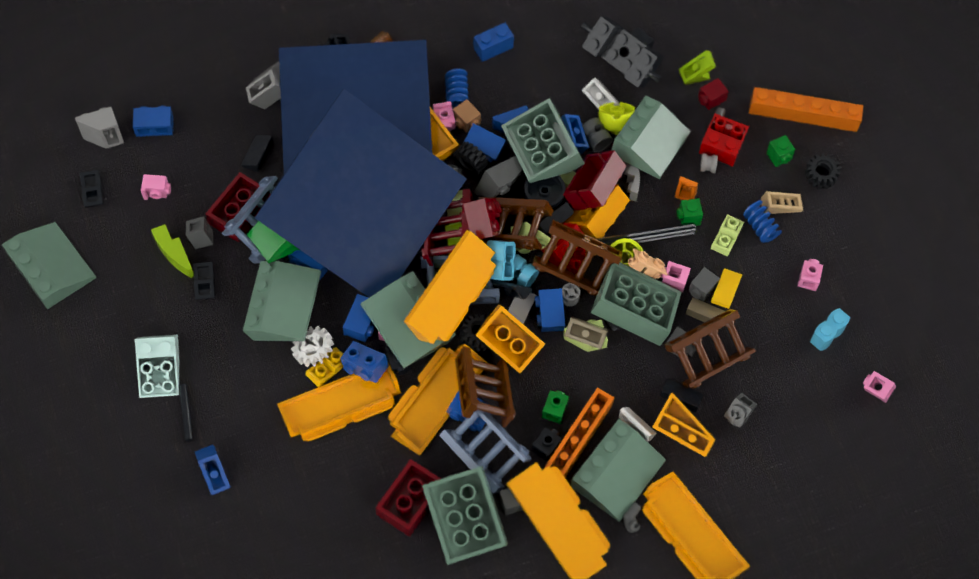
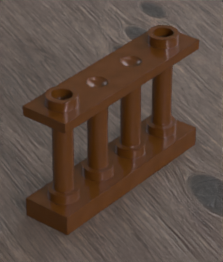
M479 197V200L491 197ZM496 198L501 206V217L498 220L500 226L499 236L482 241L486 245L488 240L515 242L516 248H525L527 250L542 249L536 234L541 218L544 216L552 217L553 209L548 201ZM510 214L517 215L511 235L502 234L507 217ZM527 215L534 216L528 236L519 235L524 217Z
M552 220L549 227V233H551L552 237L542 257L540 258L535 255L532 265L541 272L546 271L587 290L593 296H597L610 265L614 263L619 265L622 259V251ZM564 239L568 241L569 246L558 266L548 260L558 241ZM581 247L587 253L575 274L566 270V267L576 248ZM598 255L603 257L604 262L592 282L583 276L593 256Z
M729 309L664 344L668 352L678 354L689 379L681 382L683 386L691 389L697 388L702 384V381L738 361L748 360L751 357L750 355L756 352L755 348L744 347L734 325L735 320L740 318L737 310ZM723 326L727 327L738 351L729 357L718 335V329ZM706 335L711 336L722 360L714 365L711 364L701 342L702 338ZM690 344L695 346L705 370L698 374H695L685 352V347Z
M463 346L455 358L462 417L470 419L474 411L479 410L501 416L502 427L506 428L515 417L508 376L509 368L506 361L501 358L497 365L475 360L471 355V348ZM473 367L493 372L495 378L476 374ZM475 382L494 386L497 389V393L477 388ZM477 396L498 401L499 407L481 403Z

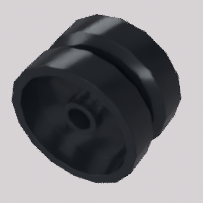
M560 176L532 183L528 179L526 180L524 199L547 200L553 212L564 204L565 183Z

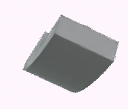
M627 164L624 175H628L627 183H629L627 192L630 193L629 200L637 201L640 172L638 168Z
M530 292L524 300L514 297L508 312L524 324L537 295Z

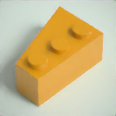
M671 392L653 428L707 457L716 439L676 395Z

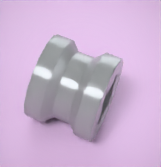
M703 153L700 171L704 172L707 170L715 173L718 155L708 156L706 153Z
M567 283L563 286V304L574 306L578 303L580 299L579 286L572 283Z

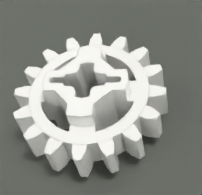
M310 326L305 341L292 342L295 345L291 348L293 351L292 355L301 365L304 363L306 367L310 363L316 366L318 361L322 364L324 357L329 358L327 353L333 352V349L330 347L334 345L333 338L325 328L321 330L317 326L314 330Z

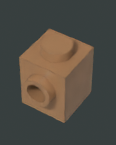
M467 99L453 109L455 124L466 133L469 132L473 123L478 126L480 125L481 113Z

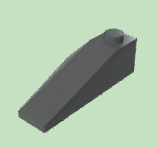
M514 156L485 170L474 193L491 198L505 195L524 172L517 157Z

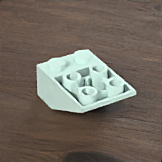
M178 334L136 338L135 349L139 398L179 395Z

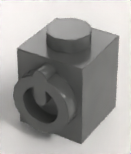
M740 393L734 399L724 417L727 418L730 424L740 428L747 421L757 403L743 393Z

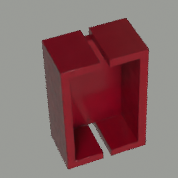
M615 150L602 152L601 154L586 155L583 160L585 164L579 167L563 194L575 210L603 207L606 204L609 195L614 190L616 183L626 168L625 163Z

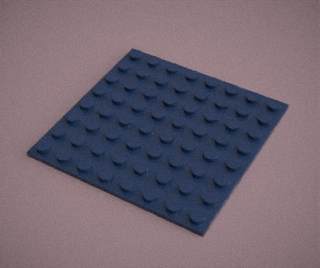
M426 40L279 48L284 174L342 89L348 91L432 153Z
M342 89L259 210L255 219L370 298L401 278L466 181V178L355 96Z

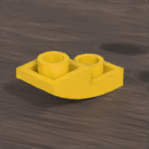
M724 268L711 303L729 309L742 274Z
M337 347L333 348V352L327 353L329 358L324 357L322 364L318 362L316 366H312L306 371L305 375L317 387L322 386L343 368L340 359L343 353Z

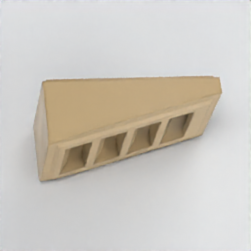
M766 191L761 197L762 206L767 207L763 213L778 214L803 211L800 194Z

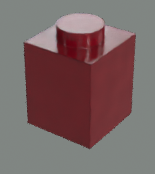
M717 78L700 88L698 99L703 106L705 105L710 110L725 102L729 91L720 79Z

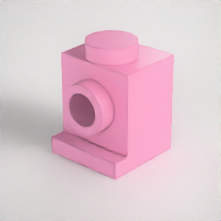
M451 101L433 104L434 113L447 130L455 129V118Z
M144 174L141 187L143 199L148 200V197L154 199L167 198V194L170 195L171 184L168 183L167 177Z
M816 259L805 260L797 286L816 291L820 283L823 265L819 264V261Z
M669 261L667 268L665 267L668 275L662 274L660 277L663 278L662 283L683 292L691 268Z
M875 371L872 375L868 374L863 382L865 391L885 403L896 388L894 382ZM881 384L882 389L876 390L875 386Z

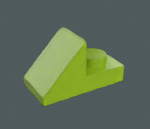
M706 50L679 70L684 84L687 85L709 80L708 72L714 69L716 65L711 52Z

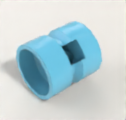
M516 254L513 261L514 276L512 280L516 279L517 284L530 287L540 271L531 263L527 264V260L522 256Z

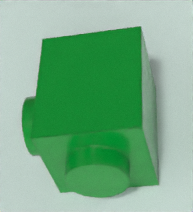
M784 135L771 141L766 153L775 167L792 160L795 148L788 137Z
M700 198L681 200L680 207L677 208V217L680 219L681 225L694 223L698 226L701 224L703 212Z
M550 390L543 409L542 418L561 424L569 396L562 391L556 390L554 392Z

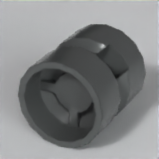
M599 118L590 119L582 125L588 145L594 153L603 151L613 142L612 136L605 130Z

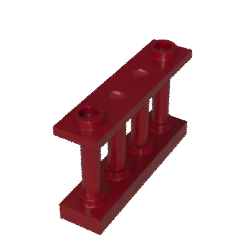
M470 188L463 189L462 198L452 201L446 209L461 207L462 212L459 215L441 217L435 225L461 222L462 227H459L457 230L434 233V227L424 241L422 257L427 260L429 266H433V256L449 254L456 246L450 245L434 248V241L462 237L466 230H469L463 204L475 201Z

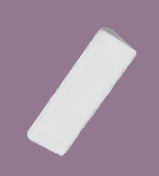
M595 77L582 89L598 109L601 105L614 102V106H620L616 98Z
M624 407L620 410L619 418L636 430L647 442L656 435V432L629 407Z

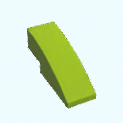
M165 224L151 229L159 249L168 261L183 274L193 278L194 273L180 238L171 239Z

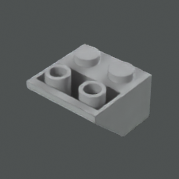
M279 61L256 77L246 87L249 103L266 109L281 98Z
M112 107L101 108L98 111L84 113L75 117L84 140L106 149L124 143Z

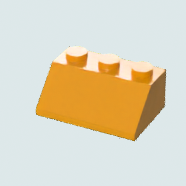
M616 184L603 207L574 209L573 215L564 223L577 224L585 235L594 239L602 238L630 200L619 185Z
M498 305L476 333V336L518 373L525 369L545 345L541 339L501 305Z

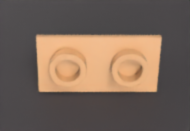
M633 249L635 256L628 260L631 268L639 272L643 270V274L654 279H659L662 274L668 275L662 260L659 258L655 259L644 251L640 252Z

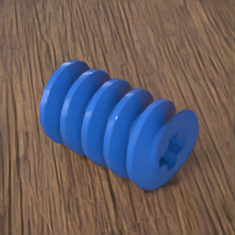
M464 69L449 70L445 74L446 102L451 101L452 109L466 99L469 101L467 96V71Z
M762 200L751 204L743 216L745 219H748L747 222L749 225H752L751 228L753 231H756L755 234L760 237V241L766 243L778 237L782 230L776 231L779 225H772L775 219H768L771 213H763L767 207H759L763 203Z

